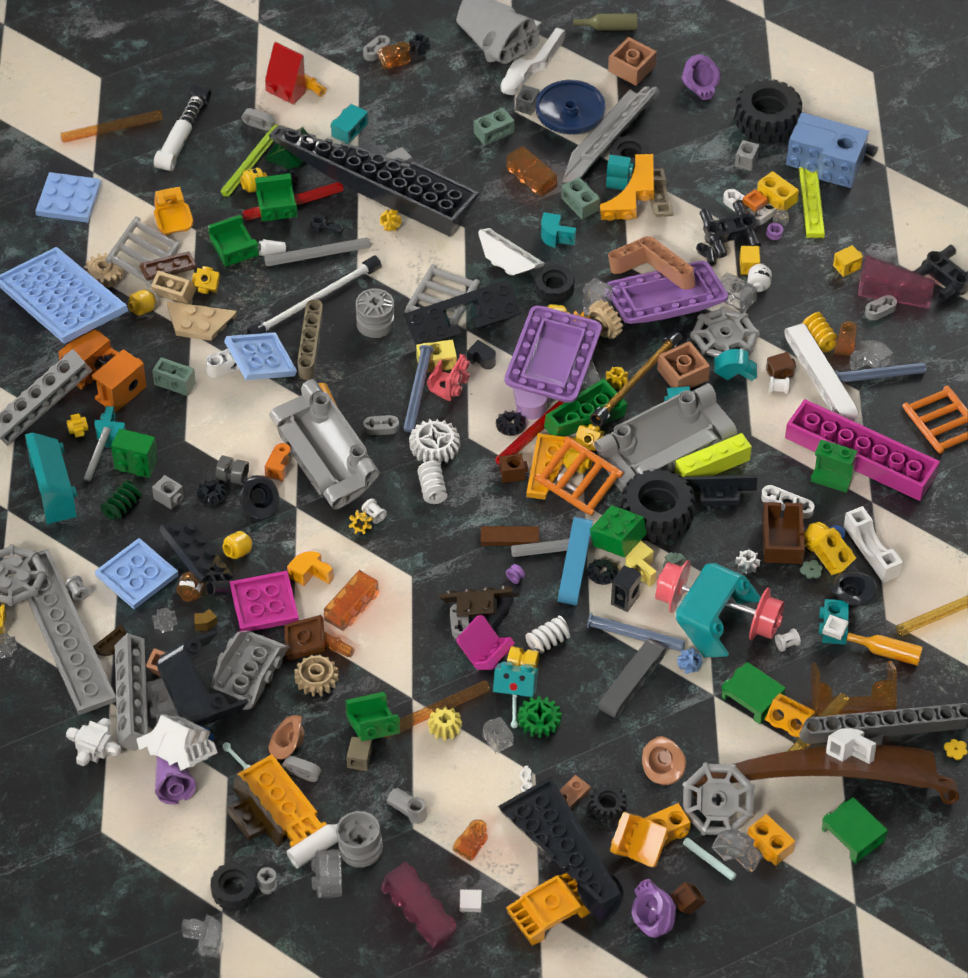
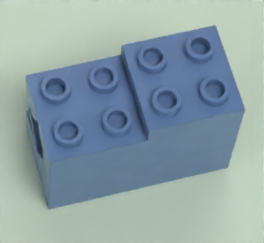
M801 112L789 140L786 165L795 168L803 167V170L806 168L813 173L817 171L818 179L852 188L865 157L869 131Z

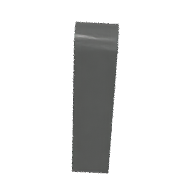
M648 638L599 702L598 709L617 719L662 661L667 648Z

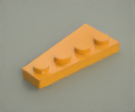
M537 434L526 497L544 500L547 498L550 490L534 480L537 474L540 475L562 447L565 443L563 442L565 437ZM563 458L547 478L552 483L555 482L564 465Z

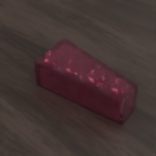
M865 255L858 296L878 299L885 295H891L896 298L897 303L930 308L935 280Z
M405 861L385 875L380 890L384 894L388 892L391 895V902L396 907L401 906L403 908L404 916L412 923L415 921L417 931L433 948H436L454 935L457 929L456 922L450 915L447 916L441 902L438 899H434L430 894L431 891L428 885L420 881L415 868L411 865L409 866Z

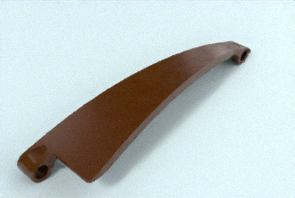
M876 745L874 761L870 764L854 756L842 762L826 754L827 747L781 752L735 763L736 767L749 781L796 776L865 778L933 788L939 792L941 800L945 804H954L959 799L957 782L953 778L939 775L937 773L934 753L919 748ZM711 772V775L714 779H725L727 773ZM705 774L694 786L700 788L701 786L699 785H704L708 781L707 775ZM732 775L729 781L731 783H738V780ZM693 791L694 796L697 797V792Z

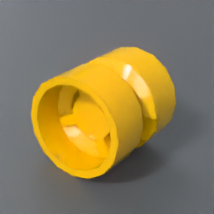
M511 646L507 662H511L516 666L528 664L532 665L533 668H537L539 651L528 649L524 652L523 648Z

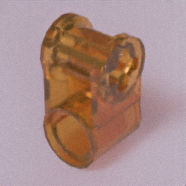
M399 42L378 49L377 57L384 69H391L408 64L411 60L409 54L410 45L406 42Z
M846 321L841 324L834 354L853 357L857 332L855 323Z
M480 819L473 820L456 839L452 850L465 859L472 861L488 839L486 823Z

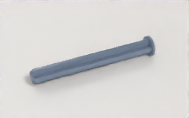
M421 345L419 347L421 353L404 423L405 432L411 433L412 429L415 428L430 356L434 352V348L429 345Z
M917 363L839 373L836 370L834 372L840 382L925 373L926 364Z
M592 612L587 623V628L594 627L644 642L650 638L666 648L682 651L685 645V641L682 639L593 615Z

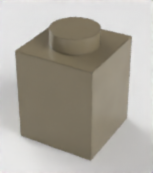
M359 737L351 738L347 753V768L362 771L368 770L372 754V740L361 742Z

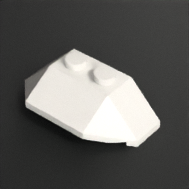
M492 229L479 230V237L485 257L491 260L493 265L505 269L507 274L514 276L544 266L545 263L497 234Z

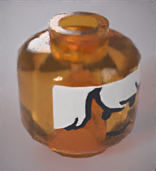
M189 571L180 576L176 592L184 601L197 600L201 596L204 582L199 583L195 574Z

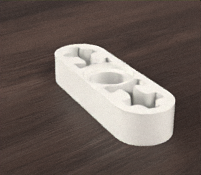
M767 485L762 489L761 499L763 502L781 503V510L784 511L785 504L783 500L790 499L793 503H803V509L805 507L808 508L803 510V519L813 516L814 503L773 485Z

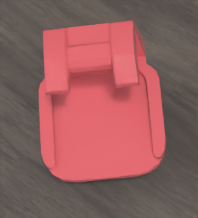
M460 354V358L451 373L442 372V360H439L426 382L428 389L448 401H451L455 396L458 397L462 391V386L460 385L466 384L469 380L470 373L467 370L470 361L467 360L465 355ZM445 381V388L440 386V383Z

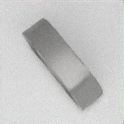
M380 35L369 42L363 48L364 59L374 61L390 49L389 37Z
M247 108L241 117L245 124L269 131L275 124V119L270 114Z
M885 295L868 303L865 308L866 318L878 320L893 313L897 306L896 298L891 295Z
M393 415L368 417L363 423L364 432L371 436L395 434L399 430V420Z
M454 604L450 608V623L452 635L457 639L469 625V618H457V604ZM458 625H462L463 631H459Z
M294 756L286 757L282 764V768L287 773L308 781H317L321 774L319 766Z

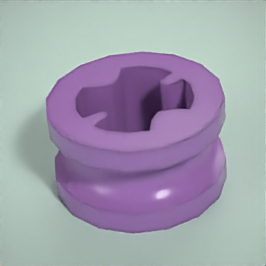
M778 223L768 225L766 232L768 238L778 240L782 237V225Z
M513 564L511 568L506 570L507 577L515 584H518L520 579L525 577L523 569L516 564Z

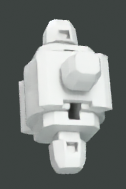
M103 718L98 723L90 721L88 726L83 725L81 729H68L66 737L75 742L76 749L78 750V765L85 766L90 760L98 763V759H104L107 754L112 756L120 754L121 746L112 742V735H110L111 721L109 719Z

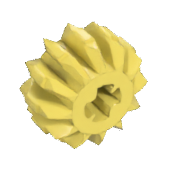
M446 706L443 710L437 708L436 713L431 712L430 719L428 720L430 734L435 735L436 740L440 737L443 738L444 742L448 737L453 740L454 735H459L462 727L460 714L455 713L454 708L447 710Z

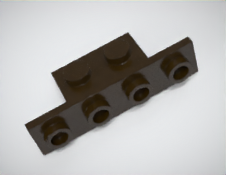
M502 586L501 589L495 590L494 588L486 587L482 588V591L465 589L464 592L459 593L450 590L446 591V594H439V598L446 603L457 602L458 617L496 615L497 598L520 596V593L513 589L512 586Z
M239 775L235 776L233 790L241 800L227 806L228 814L248 840L267 833L277 847L281 846L284 835L282 827L276 824L271 813L263 807L260 799L250 790L248 783L243 781Z

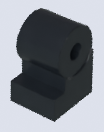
M477 340L467 350V360L472 365L477 362L483 369L489 370L496 365V352L493 348Z

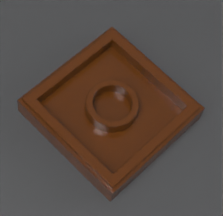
M322 615L284 625L285 645L289 646L285 653L288 661L325 651L324 618Z

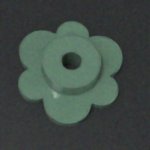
M816 560L805 561L800 568V572L806 575L808 579L812 577L819 578L821 577L823 567L818 565L819 563Z

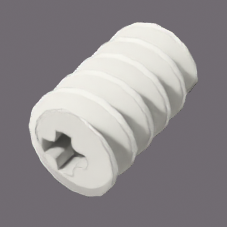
M433 460L421 464L418 468V475L423 499L430 504L443 502L447 498L441 464Z
M559 615L557 618H553L551 622H546L545 625L534 629L532 633H527V644L531 650H538L539 653L543 654V647L550 650V643L553 646H557L556 639L562 643L564 641L563 636L566 639L570 638L568 625L563 617Z

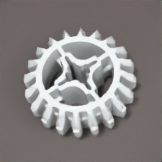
M438 418L436 421L429 419L428 423L422 421L421 425H416L415 429H412L409 437L410 449L413 456H417L418 461L423 460L425 463L433 460L438 461L440 464L442 461L447 463L449 459L453 460L454 455L458 454L460 435L457 433V429L453 428L452 423L446 424L445 420L439 422Z

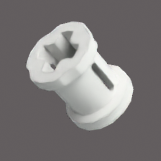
M770 376L769 393L777 391L788 394L789 377H786V379H775L773 376Z
M374 498L367 500L362 506V511L366 510L367 514L372 516L374 524L383 521L387 515V511L381 509Z
M794 628L783 635H775L776 646L781 652L790 646L800 645V636Z

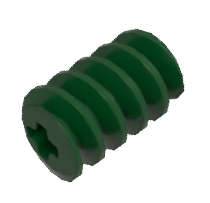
M125 480L105 500V503L100 505L101 511L110 520L115 518L122 519V514H126L127 509H131L132 504H136L137 499L142 498V494L133 482Z

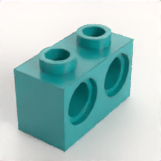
M825 599L824 607H820L819 618L823 619V623H819V635H822V643L846 645L848 626L841 640L825 635L822 631L830 615L848 621V603L842 600Z

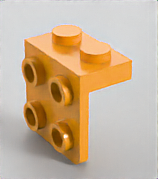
M623 812L615 837L611 843L610 852L629 857L647 866L655 867L664 846L668 829L641 816Z

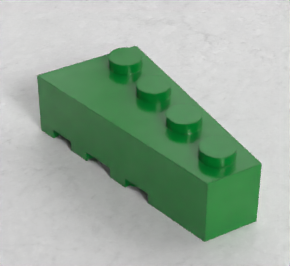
M603 378L579 393L575 401L565 402L546 414L544 428L551 435L565 437L577 433L580 425L589 426V424H592L590 415L598 407L602 408L617 392ZM623 398L610 411V417L606 422L625 416L628 403Z

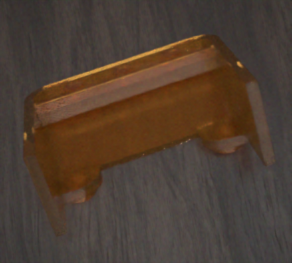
M888 661L887 680H880L873 684L871 696L832 697L830 686L825 682H820V671L816 663H811V695L813 710L816 711L814 717L897 709V669L893 662Z

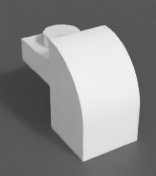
M850 728L840 729L828 736L826 754L842 762L854 756L870 764L874 761L876 743L864 738L863 731Z

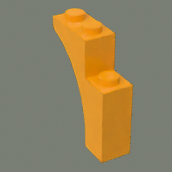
M653 154L635 155V169L627 187L612 200L600 204L601 220L637 219V200H654Z

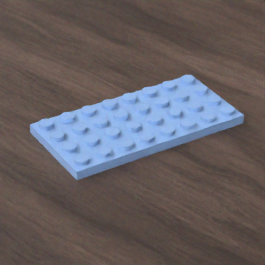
M57 247L0 275V288L64 344L128 311L125 303Z

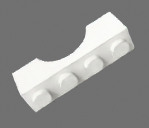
M862 506L847 512L844 528L882 582L885 583L899 577L903 562L893 548L888 550L880 543L874 530L873 520Z

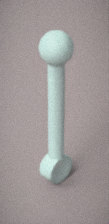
M513 695V720L510 725L512 728H517L519 725L517 722V695Z
M230 743L222 745L223 750L228 751L244 767V770L250 767L231 749Z

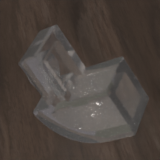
M865 340L860 343V349L851 354L849 367L853 371L866 364H869L873 369L889 367L892 365L894 353L880 341Z
M738 830L721 831L712 845V848L725 861L736 859L748 872H753L763 857L753 845L755 840Z
M206 915L204 922L197 919H183L181 926L183 937L199 939V955L221 958L224 947L221 924L209 915Z

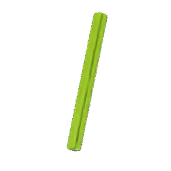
M278 124L272 126L221 189L224 197H229L241 183L240 177L243 175V172L252 169L274 142V140L269 138V134Z

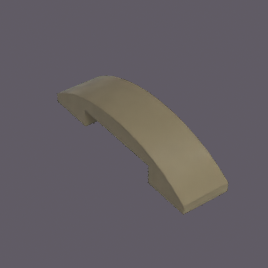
M663 168L654 169V200H650L655 217L674 216L666 189V178Z

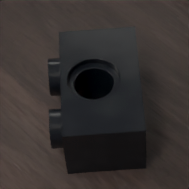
M623 565L612 581L611 605L627 613L629 612L640 594V572Z

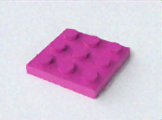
M287 571L229 582L240 631H255L299 621Z

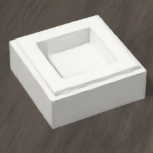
M830 615L822 633L841 640L849 621Z
M460 890V912H481V890Z

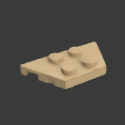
M167 301V308L176 336L212 341L220 331L227 327L226 324L237 316L236 311Z

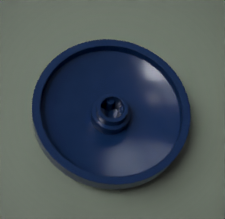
M561 80L549 84L539 93L536 99V114L540 122L552 131L570 135L581 134L594 129L601 123L605 115V99L601 92L589 83L579 80Z

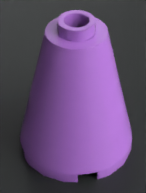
M157 756L155 793L158 799L165 804H179L178 801L182 799L188 800L196 790L194 777L187 768L180 771L178 762L169 765L168 761Z

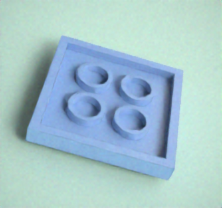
M49 172L36 208V216L89 222L101 187V179Z
M276 333L226 336L224 342L245 380L292 377L296 375L297 370Z
M138 538L95 571V576L135 610L178 577V571Z

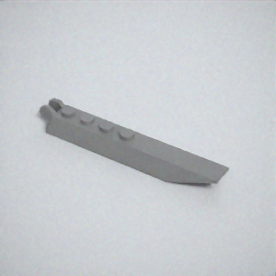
M644 87L637 94L629 90L603 118L601 123L572 152L562 182L568 183L578 177L582 178L611 144L619 138L622 132L629 127L632 121L638 117L642 110L658 97L659 89L657 87H652L651 89Z

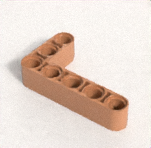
M653 237L640 238L608 254L610 270L614 274L626 272L647 262L681 289L688 290L695 287L693 267Z

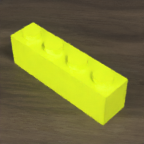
M742 433L676 460L675 473L681 477L716 475L750 461L752 446Z

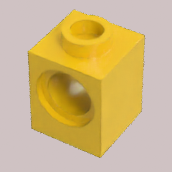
M852 245L835 253L833 266L845 277L861 269L863 256Z
M741 246L740 272L742 275H748L751 267L760 264L759 246Z

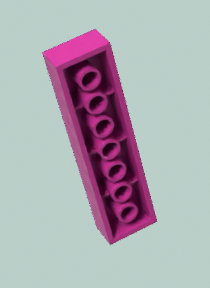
M806 399L802 401L786 425L785 438L813 452L816 451L821 439L857 450L854 471L921 501L938 475L940 461Z

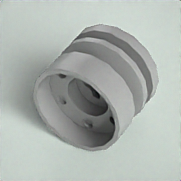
M368 289L359 294L356 299V325L359 332L364 336L380 338L389 334L394 328V299L385 290Z
M365 811L348 813L340 819L337 824L336 835L342 859L353 867H366L375 863L383 851L378 820L372 814Z

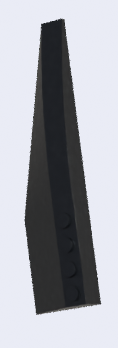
M280 125L269 134V138L328 177L377 203L397 210L398 213L449 237L459 228L479 195L478 191L415 162L408 164L403 162V159L397 157L395 160L386 157V154H372L368 149L346 143L339 145L327 138L326 140L317 139L316 135H303L298 130Z

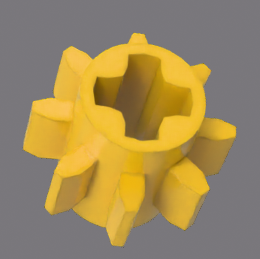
M385 210L381 214L380 225L384 226L383 230L396 231L400 227L402 219L400 215H397V210Z
M612 367L610 371H606V381L614 389H621L623 384L625 385L628 382V372H624L622 367Z
M79 413L70 415L71 420L66 421L69 434H75V437L85 436L84 431L88 430L86 417H80Z
M356 510V516L350 515L349 517L353 521L349 524V528L353 527L355 534L358 531H362L365 534L366 527L368 529L372 527L368 523L372 520V516L368 517L366 510L363 513H359ZM358 519L364 521V524L357 523Z

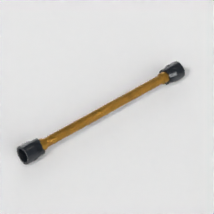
M672 330L663 339V346L605 406L602 408L598 407L590 415V421L593 425L597 427L602 426L610 417L609 413L615 405L658 361V355L676 348L682 342L683 337L680 332Z

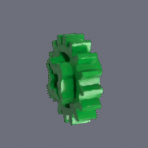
M538 696L537 700L530 697L529 703L524 701L523 707H519L518 713L519 726L524 727V733L530 731L532 737L536 733L539 738L542 737L543 733L547 737L550 735V731L555 733L556 727H560L562 720L560 706L555 707L556 701L548 702L549 697L541 700V696Z

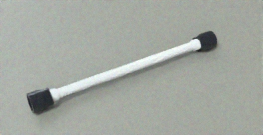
M373 255L363 261V265L359 269L337 280L335 283L318 291L271 320L263 323L259 321L247 328V334L266 333L272 326L304 309L309 300H319L358 276L366 273L370 275L382 267L381 261L376 255Z

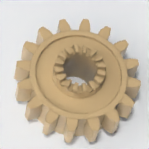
M106 252L104 256H101L99 253L96 258L91 256V261H86L84 270L105 288L117 285L119 280H122L124 269L112 262L110 264L105 261L108 256Z
M597 300L589 307L590 312H588V316L590 315L592 320L598 321L602 326L600 336L611 339L621 334L623 324L620 321L622 319L617 316L618 312L613 310V306L610 307L607 301L604 303L603 300Z
M310 655L308 658H303L302 663H298L297 669L294 671L295 684H298V689H304V694L311 692L313 697L316 693L323 696V691L330 693V687L335 688L336 682H338V667H335L334 661H329V657Z

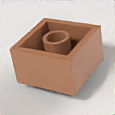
M628 37L609 56L608 72L637 86L656 66L657 51Z
M689 341L658 355L657 370L672 388L685 386L693 388L709 380L710 365Z

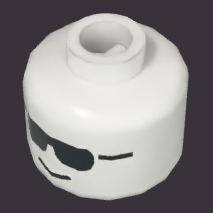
M763 264L751 267L748 272V286L756 292L767 290L771 285L772 272Z

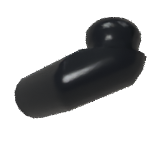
M704 243L697 244L696 250L698 254L705 257L710 266L716 265L714 249Z

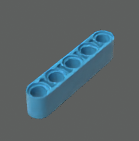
M579 517L573 518L557 602L577 606L593 520Z

